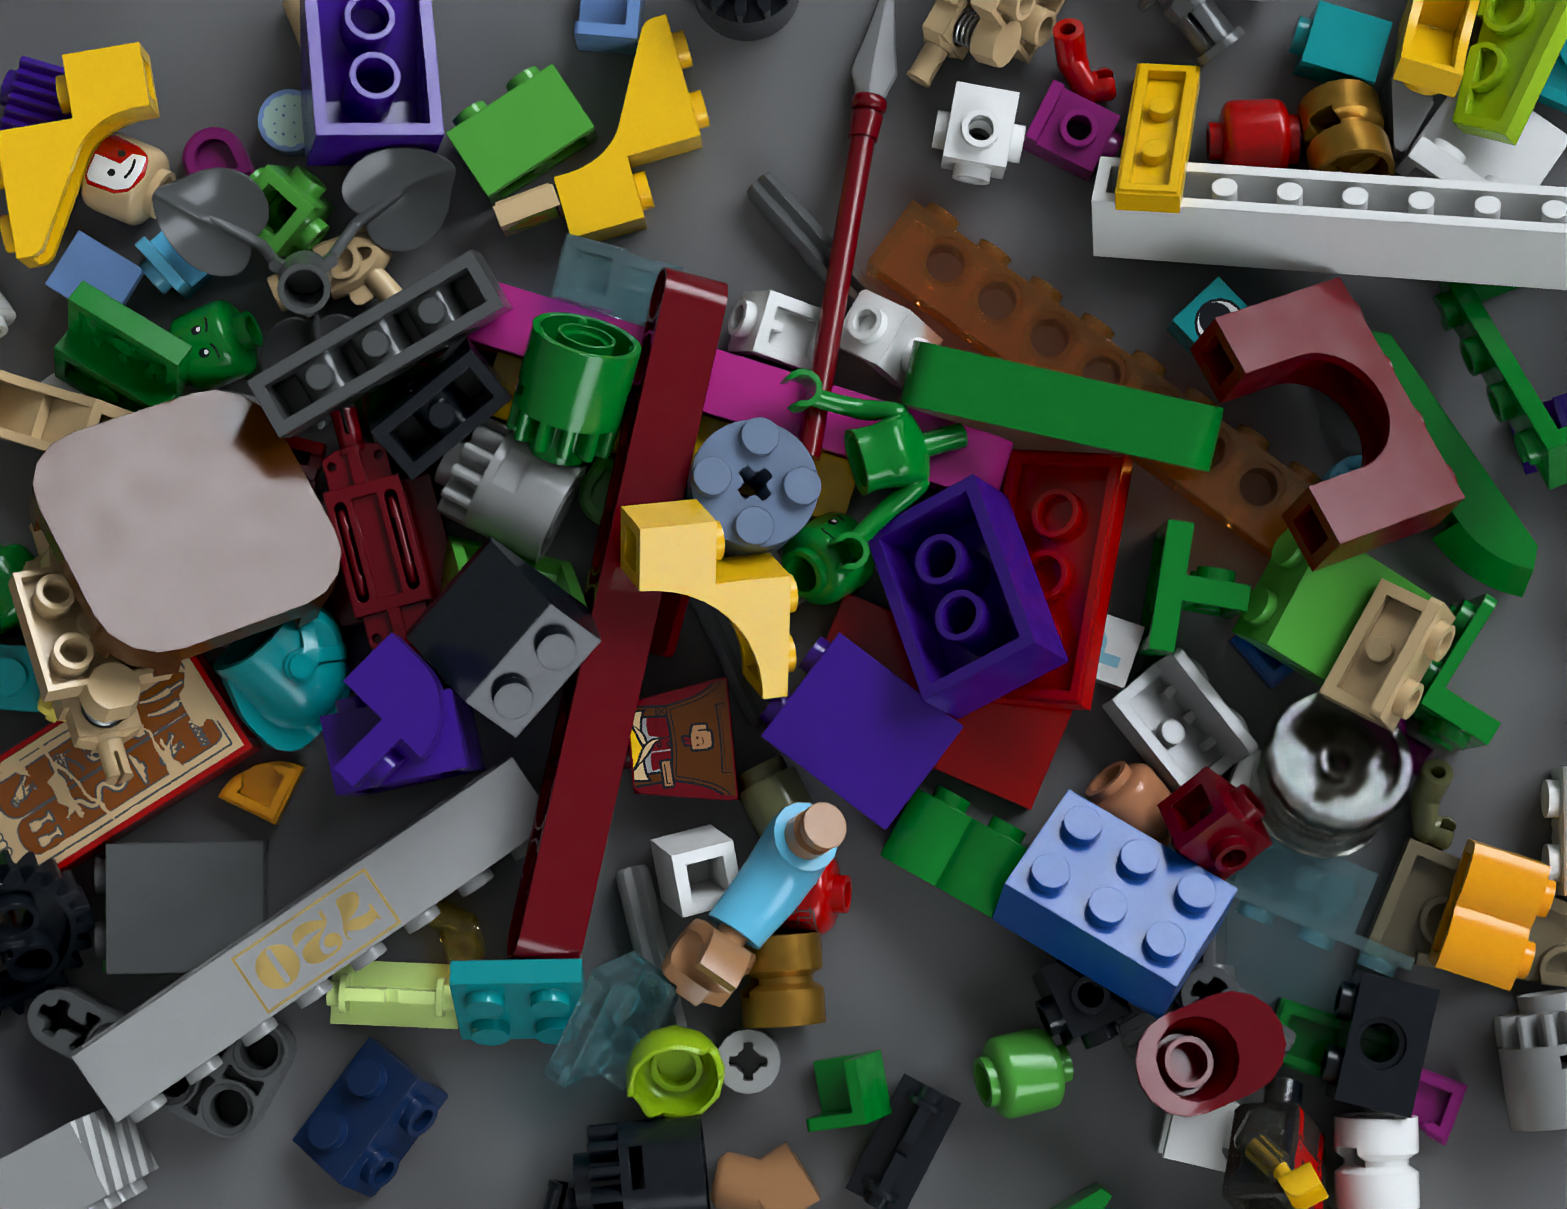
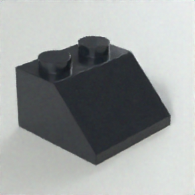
M491 536L487 538L406 632V637L464 702L515 738L602 641L591 610Z

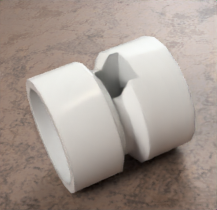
M1358 1112L1333 1115V1150L1343 1157L1344 1162L1342 1166L1334 1170V1207L1338 1209H1419V1171L1409 1165V1158L1419 1152L1418 1116L1412 1114L1411 1118L1385 1112Z

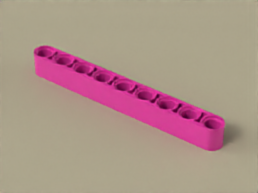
M498 282L511 303L513 310L467 336L478 349L494 354L501 352L523 359L532 321L540 314L565 312L600 319L627 331L639 343H641L644 327ZM717 349L702 415L730 424L763 417L771 420L798 438L802 412L793 413L787 407L797 401L805 400L806 390L798 382L780 384L781 380L791 373L790 371ZM833 385L832 393L864 400L884 401ZM908 408V412L914 416L923 432L956 424V422ZM828 411L821 452L848 460L844 444L845 431L870 426L880 420H857ZM963 425L968 438L967 447L930 457L929 488L942 491L974 474L1000 491L1014 444L1000 436Z

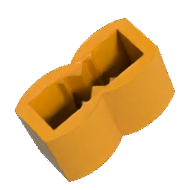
M1468 838L1453 879L1448 902L1435 933L1428 961L1436 968L1510 991L1515 979L1524 980L1531 969L1536 944L1528 941L1530 930L1536 916L1542 918L1547 916L1554 900L1556 881L1549 879L1551 867L1541 861Z

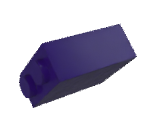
M840 632L832 643L821 636L798 666L807 673V676L793 694L788 692L786 697L773 698L759 717V719L769 725L761 737L886 831L964 726L944 711L924 702L918 691Z

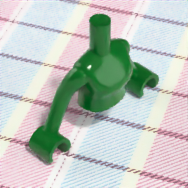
M806 368L797 369L785 376L780 384H787L789 382L800 383L806 390V399L789 405L787 407L789 411L800 413L812 406L857 420H880L870 426L848 429L844 433L846 455L859 492L865 496L884 488L902 487L884 498L852 531L844 532L828 541L827 546L844 543L851 548L853 552L852 562L834 569L838 574H848L862 567L868 561L870 554L868 542L897 514L918 500L928 490L930 485L928 481L930 477V457L967 447V433L961 423L923 432L905 405L891 401L858 399L828 392L822 389V382L816 373Z

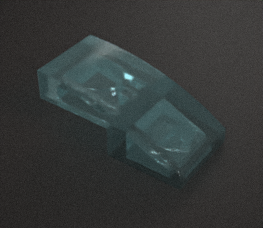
M567 233L564 237L551 297L644 326L651 294L660 270L663 267L683 271V267L628 253L629 249Z

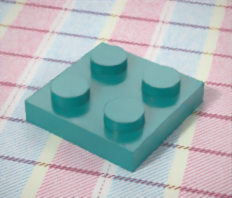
M582 959L450 961L449 985L462 1040H473L481 1045L496 1046L504 1044L510 1039H537L542 1043L559 1045L571 1042L574 1038H590V1011Z

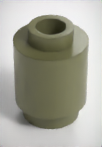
M782 755L766 760L737 777L743 790L738 794L739 799L759 839L770 820L781 809L796 802L813 805L796 768H788Z

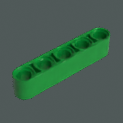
M917 340L913 341L900 399L901 404L1207 472L1211 470L1225 409Z

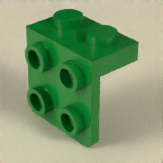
M1487 593L1470 600L1463 599L1457 607L1453 604L1448 606L1456 617L1452 623L1456 629L1454 639L1445 656L1438 662L1432 660L1420 682L1424 685L1422 698L1414 713L1409 717L1421 725L1417 732L1421 738L1448 753L1453 748L1463 751L1464 749L1487 746L1501 725V722L1446 689L1447 684L1498 602L1497 599Z

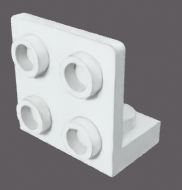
M1460 83L1455 98L1446 96L1395 169V172L1405 177L1540 185L1567 147V134L1534 111H1532L1516 146L1463 133L1452 122L1461 86Z

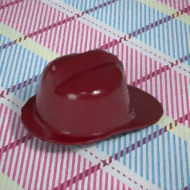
M1229 991L1210 995L1163 1015L1147 1026L1137 1043L1134 1064L1139 1085L1148 1099L1168 1114L1187 1118L1209 1113L1251 1095L1270 1083L1283 1064L1286 1041L1282 1023L1269 1005L1254 995Z

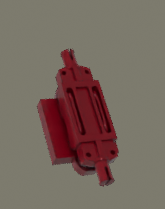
M357 407L343 408L349 433L347 432L343 412L335 410L329 415L332 418L340 450L333 452L322 461L330 492L323 493L324 501L320 503L336 531L342 551L338 577L333 592L330 595L336 621L341 630L364 624L370 648L373 650L392 632L400 636L421 657L420 652L407 639L406 632L440 594L445 549L448 541V533L443 515L437 511L439 499L433 476L429 472L411 480L410 478L402 479V476L398 473L394 474L390 455L381 444L364 442L356 412Z

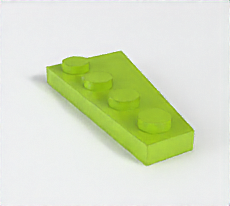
M1567 0L1480 1L1477 15L1482 20L1477 44L1469 48L1452 120L1463 133L1516 146L1567 39Z

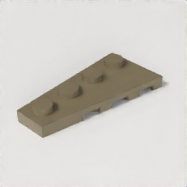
M1406 837L1358 955L1364 958L1385 959L1436 968L1428 961L1439 921L1449 899L1460 858ZM1554 897L1545 918L1536 916L1531 927L1528 941L1536 944V951L1531 969L1524 980L1567 987V902Z

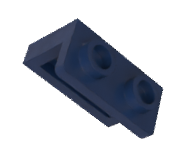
M369 1037L292 1141L337 1183L366 1196L373 1197L381 1187L385 1186L395 1176L400 1161L418 1137L433 1125L437 1118L438 1110L447 1100L448 1094L439 1086L419 1076L382 1042Z

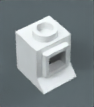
M1234 1101L1209 1113L1187 1118L1165 1112L1157 1152L1162 1153L1163 1158L1234 1174L1222 1153V1148L1231 1149L1241 1105Z

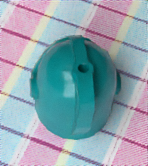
M324 608L320 609L317 618L297 629L292 620L232 642L213 665L215 672L223 678L222 681L243 724L263 743L271 748L282 751L298 750L310 743L322 732L320 716L337 713L334 701L348 698L350 687L343 681L350 674L349 666L345 662L347 659V645L343 642L341 627L338 622Z

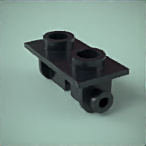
M904 1073L890 1100L892 1113L880 1119L845 1187L849 1191L863 1197L864 1202L876 1209L908 1208L961 1105L955 1099Z

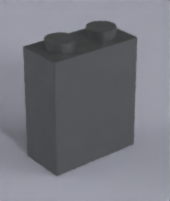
M268 840L106 844V856L96 857L94 869L96 895H106V921H97L95 926V955L97 960H106V974L188 973L268 918Z

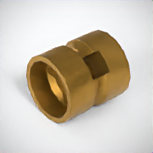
M1355 79L1329 81L1313 88L1301 99L1297 107V115L1299 117L1303 145L1307 149L1309 170L1394 175L1395 163L1388 135L1384 131V118L1378 93L1370 84Z
M819 932L801 934L773 933L759 950L746 944L744 945L746 949L756 956V961L751 971L746 974L750 978V985L741 991L742 1023L744 1028L791 1027L826 1022L824 986L813 981V974L823 967L821 934Z

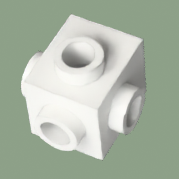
M957 81L951 112L938 110L931 148L944 150L940 168L953 170L952 178L975 185H988L990 177L1003 179L1007 162L1019 164L1026 126L1014 124L1020 92ZM979 133L987 139L982 141L976 140L971 134Z

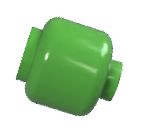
M1038 1027L990 1038L983 1045L981 1056L975 1058L973 1062L974 1083L981 1102L987 1108L994 1107L998 1114L1007 1119L1019 1118L1057 1107L1063 1101L1066 1082H1071L1074 1075L1072 1059L1064 1044L1056 1045L1051 1036Z

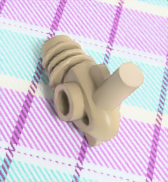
M366 225L356 233L338 259V264L331 269V297L337 300L349 295L356 306H365L375 298L382 302L403 290L385 270L393 256V251L375 244L368 234ZM339 236L320 242L312 247V251L323 257L329 252ZM273 274L267 277V280L279 308L284 312L289 309L283 305L278 295L279 274Z

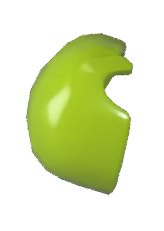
M671 1025L651 1030L634 1045L626 1065L627 1097H633L648 1118L662 1115L668 1118L703 1114L720 1097L725 1077V1066L718 1048L702 1032L681 1025Z

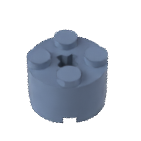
M757 417L728 424L714 432L693 455L683 500L697 499L713 518L721 523L725 538L723 557L770 553L772 555L792 539L809 521L822 487L813 459L803 443L791 432L776 425L771 420ZM749 484L756 494L745 499L740 495L738 489Z

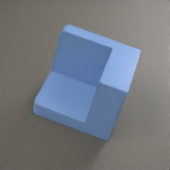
M581 0L579 21H575L574 38L578 50L635 55L644 22L645 0Z
M78 230L45 285L68 299L82 280L121 304L126 305L141 281L144 272L136 264Z

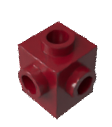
M1207 766L1157 805L1172 837L1171 843L1175 851L1224 881L1235 872L1247 866L1253 858L1273 844L1261 820L1266 815V810L1257 795L1245 784H1241L1236 788Z

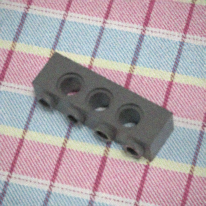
M471 249L247 380V383L278 437L294 438L330 417L329 414L331 412L342 410L513 310V307L482 253Z

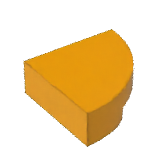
M284 761L256 764L234 776L222 789L218 798L270 823L279 825L306 767Z

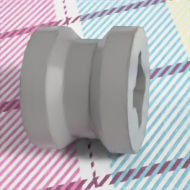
M737 1028L726 1035L718 1050L725 1066L723 1082L735 1092L744 1094L761 1092L770 1086L777 1077L781 1062L779 1046L772 1035L763 1029Z

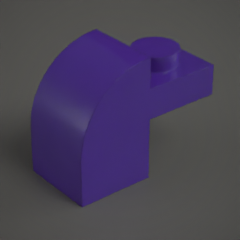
M391 632L343 680L381 718L334 767L355 788H362L368 781L375 787H378L388 779L405 760L398 752L405 743L420 758L428 759L439 745L446 727L447 701L439 678L432 668L400 636Z

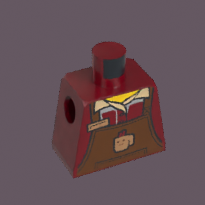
M727 677L716 678L638 700L623 769L631 768L634 794L724 801L739 800Z

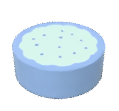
M285 89L273 93L264 101L258 113V128L263 139L273 150L287 156L305 153L301 91L294 89Z

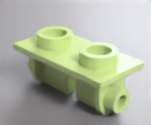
M373 961L358 971H354L351 965L347 964L332 975V980H329L333 985V988L326 993L327 1006H331L330 1024L459 1029L449 985L450 964Z

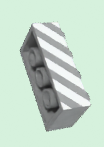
M105 1107L71 1121L1 1158L0 1209H112L148 1189L142 1177L158 1169L159 1166L140 1129L128 1115L116 1123Z

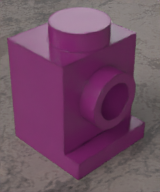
M1053 79L1025 134L1022 149L1088 182L1096 165L1099 166L1100 156H1116L1124 140L1123 135L1114 131L1121 116L1064 88V84ZM1076 120L1089 127L1090 135L1083 140L1073 139L1067 132V124Z

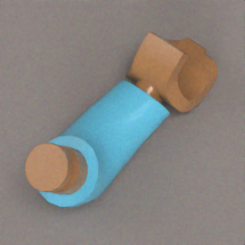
M796 802L781 809L770 820L748 859L708 914V918L718 927L716 928L709 922L696 918L681 932L665 956L661 965L662 973L670 982L676 985L675 993L694 1006H698L700 1003L717 1007L723 1006L733 991L737 989L741 979L751 971L756 961L755 954L746 949L744 945L746 944L759 950L802 902L816 884L826 866L835 857L837 846L845 839L847 832L846 820L836 806L827 802H818L813 805Z

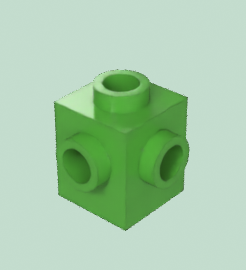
M299 164L294 169L290 166L266 165V167L258 168L249 177L260 186L267 198L269 219L266 227L257 236L266 240L278 256H289L294 252L302 250L312 251V247L319 244L328 233L330 226L325 221L336 209L335 206L322 196L327 190L326 186L312 172ZM288 201L297 208L289 219L285 215V206Z

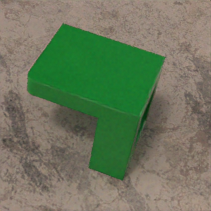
M881 1049L826 1057L813 1061L821 1113L806 1119L808 1132L865 1125L892 1113Z

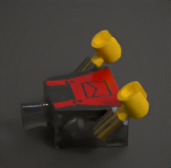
M1286 1077L1273 1078L1270 1083L1264 1086L1263 1103L1241 1104L1235 1109L1222 1196L1233 1209H1331L1326 1203V1199L1329 1197L1326 1192L1327 1143L1323 1132L1302 1107L1304 1087L1299 1081Z

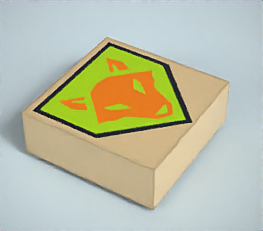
M549 182L495 202L493 206L499 225L506 238L564 216L553 184L549 185Z

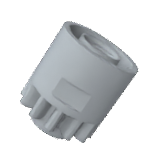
M489 417L474 430L472 436L467 435L444 454L434 478L435 483L444 487L441 493L443 498L437 507V511L486 538L489 536L493 537L509 550L535 563H539L553 543L574 503L587 466L583 463L576 466H564L544 461L531 453L529 441L515 440V431L506 428L505 424Z
M1567 989L1517 996L1519 1012L1501 1013L1499 1016H1493L1510 1130L1534 1132L1567 1129Z

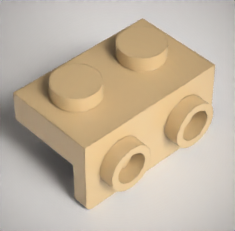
M1381 578L1319 693L1325 699L1393 732L1400 718L1406 720L1416 710L1424 691V685L1420 682L1432 660L1440 661L1449 650L1455 636L1456 629L1452 623L1456 617L1444 602L1434 597H1431L1429 600L1424 599Z

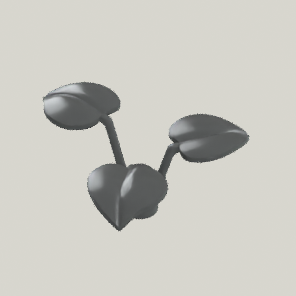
M387 147L364 155L348 170L342 183L344 201L359 215L349 222L332 248L323 257L316 252L302 250L292 253L285 260L279 258L269 243L257 236L268 223L269 205L267 198L260 186L251 177L234 169L221 167L204 169L162 185L154 191L152 202L156 219L164 236L176 252L196 269L215 276L236 275L247 266L251 255V247H253L269 263V269L279 274L277 290L281 302L290 311L306 316L307 320L300 317L285 318L269 331L261 349L262 370L265 371L352 319L343 314H332L319 319L318 311L325 306L330 297L331 269L338 264V259L364 225H366L372 241L390 251L409 252L426 245L436 236L447 217L456 168L448 159L434 152L416 147ZM328 417L313 427L317 430L322 429L332 422V418Z

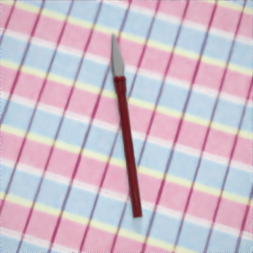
M879 0L851 69L855 94L850 101L852 109L848 132L850 143L810 370L819 376L822 382V389L828 392H832L874 144L878 142L883 120L882 115L887 110L885 98L897 77L894 0ZM811 406L802 412L798 439L806 447L813 461H819L828 411Z

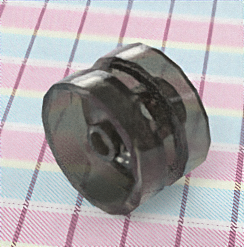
M1314 693L1293 703L1279 720L1269 736L1268 742L1254 762L1249 788L1257 795L1265 807L1266 815L1261 820L1266 830L1289 849L1315 858L1345 857L1367 846L1384 824L1393 808L1409 787L1413 762L1407 738L1398 725L1391 732L1325 699L1320 693Z

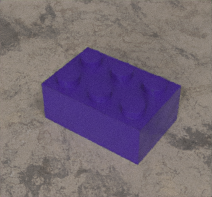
M972 474L895 516L868 542L924 702L960 719L1069 662L1007 495L976 475Z
M441 682L447 701V722L443 737L433 754L428 759L420 758L405 743L398 750L405 760L388 779L378 787H375L368 781L362 788H355L334 767L381 718L359 696L334 701L337 713L320 716L335 794L363 797L486 770L473 707L464 702L450 685H446V682Z

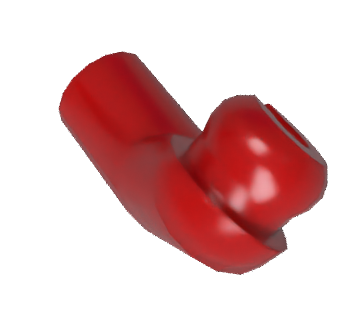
M1066 18L1055 23L1052 33L1057 67L1072 92L1094 103L1111 102L1114 100L1117 94L1113 71L1107 67L1090 71L1085 31L1082 22L1078 19Z

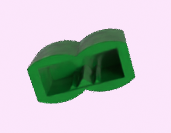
M938 784L932 795L917 788L882 849L880 856L993 918L1004 883L1027 851V848L1021 845L1027 833L994 815L987 826L969 817L965 813L971 802Z

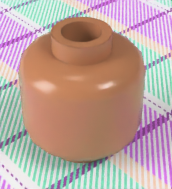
M1117 761L1098 773L1087 786L1085 793L1090 802L1166 847L1171 843L1172 837L1157 805L1172 794V792L1149 765L1136 762L1128 765L1125 761Z

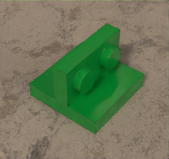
M1168 519L1155 530L1140 626L1145 627L1136 655L1161 658L1174 653L1181 611L1228 619L1248 611L1251 585L1235 583V571L1198 566L1197 571H1190V575H1187L1195 523Z

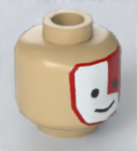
M116 132L101 141L92 152L84 171L81 195L84 203L91 209L127 225L136 226L147 221L149 217L156 219L152 195L158 187L176 181L175 173L170 171L167 155L160 149L126 134Z

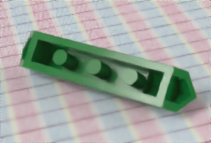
M1370 330L1382 352L1390 359L1395 375L1414 408L1422 415L1429 435L1445 463L1454 471L1457 483L1465 496L1442 520L1446 528L1434 536L1432 540L1447 558L1472 578L1498 591L1523 597L1534 570L1538 545L1392 335Z

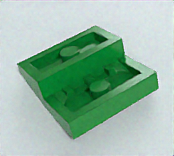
M82 280L68 298V330L54 347L55 377L86 396L97 398L131 412H136L182 397L190 367L192 346Z

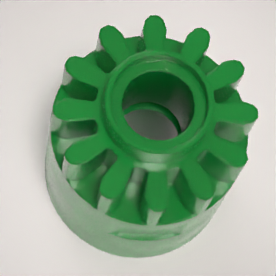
M550 312L536 316L532 321L519 372V382L513 395L506 428L515 431V440L529 441V448L533 455L553 464L576 466L584 461L592 462L594 455L604 459L610 458L611 450H614L622 424L626 400L632 387L642 350L639 341L627 331L611 323L585 315Z

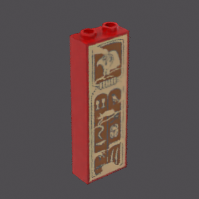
M204 653L182 660L179 673H174L169 680L140 685L141 691L137 710L142 726L135 737L123 744L134 776L124 783L119 784L117 780L115 785L106 784V777L98 751L75 748L67 723L63 721L50 723L1 754L0 852L3 849H8L13 863H17L28 851H32L39 865L53 858L56 860L60 872L71 871L106 849V844L117 842L263 749L254 733L243 724L237 715L226 688Z

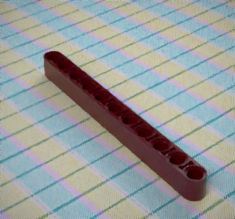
M663 267L653 287L640 343L642 350L626 405L584 593L585 602L591 610L602 641L568 678V682L564 683L509 927L507 957L511 960L580 959L663 592L639 591L620 568L621 506L680 501L684 498L728 299V285L722 281Z

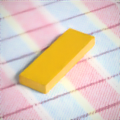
M1137 63L1115 188V210L1180 213L1200 89V66Z

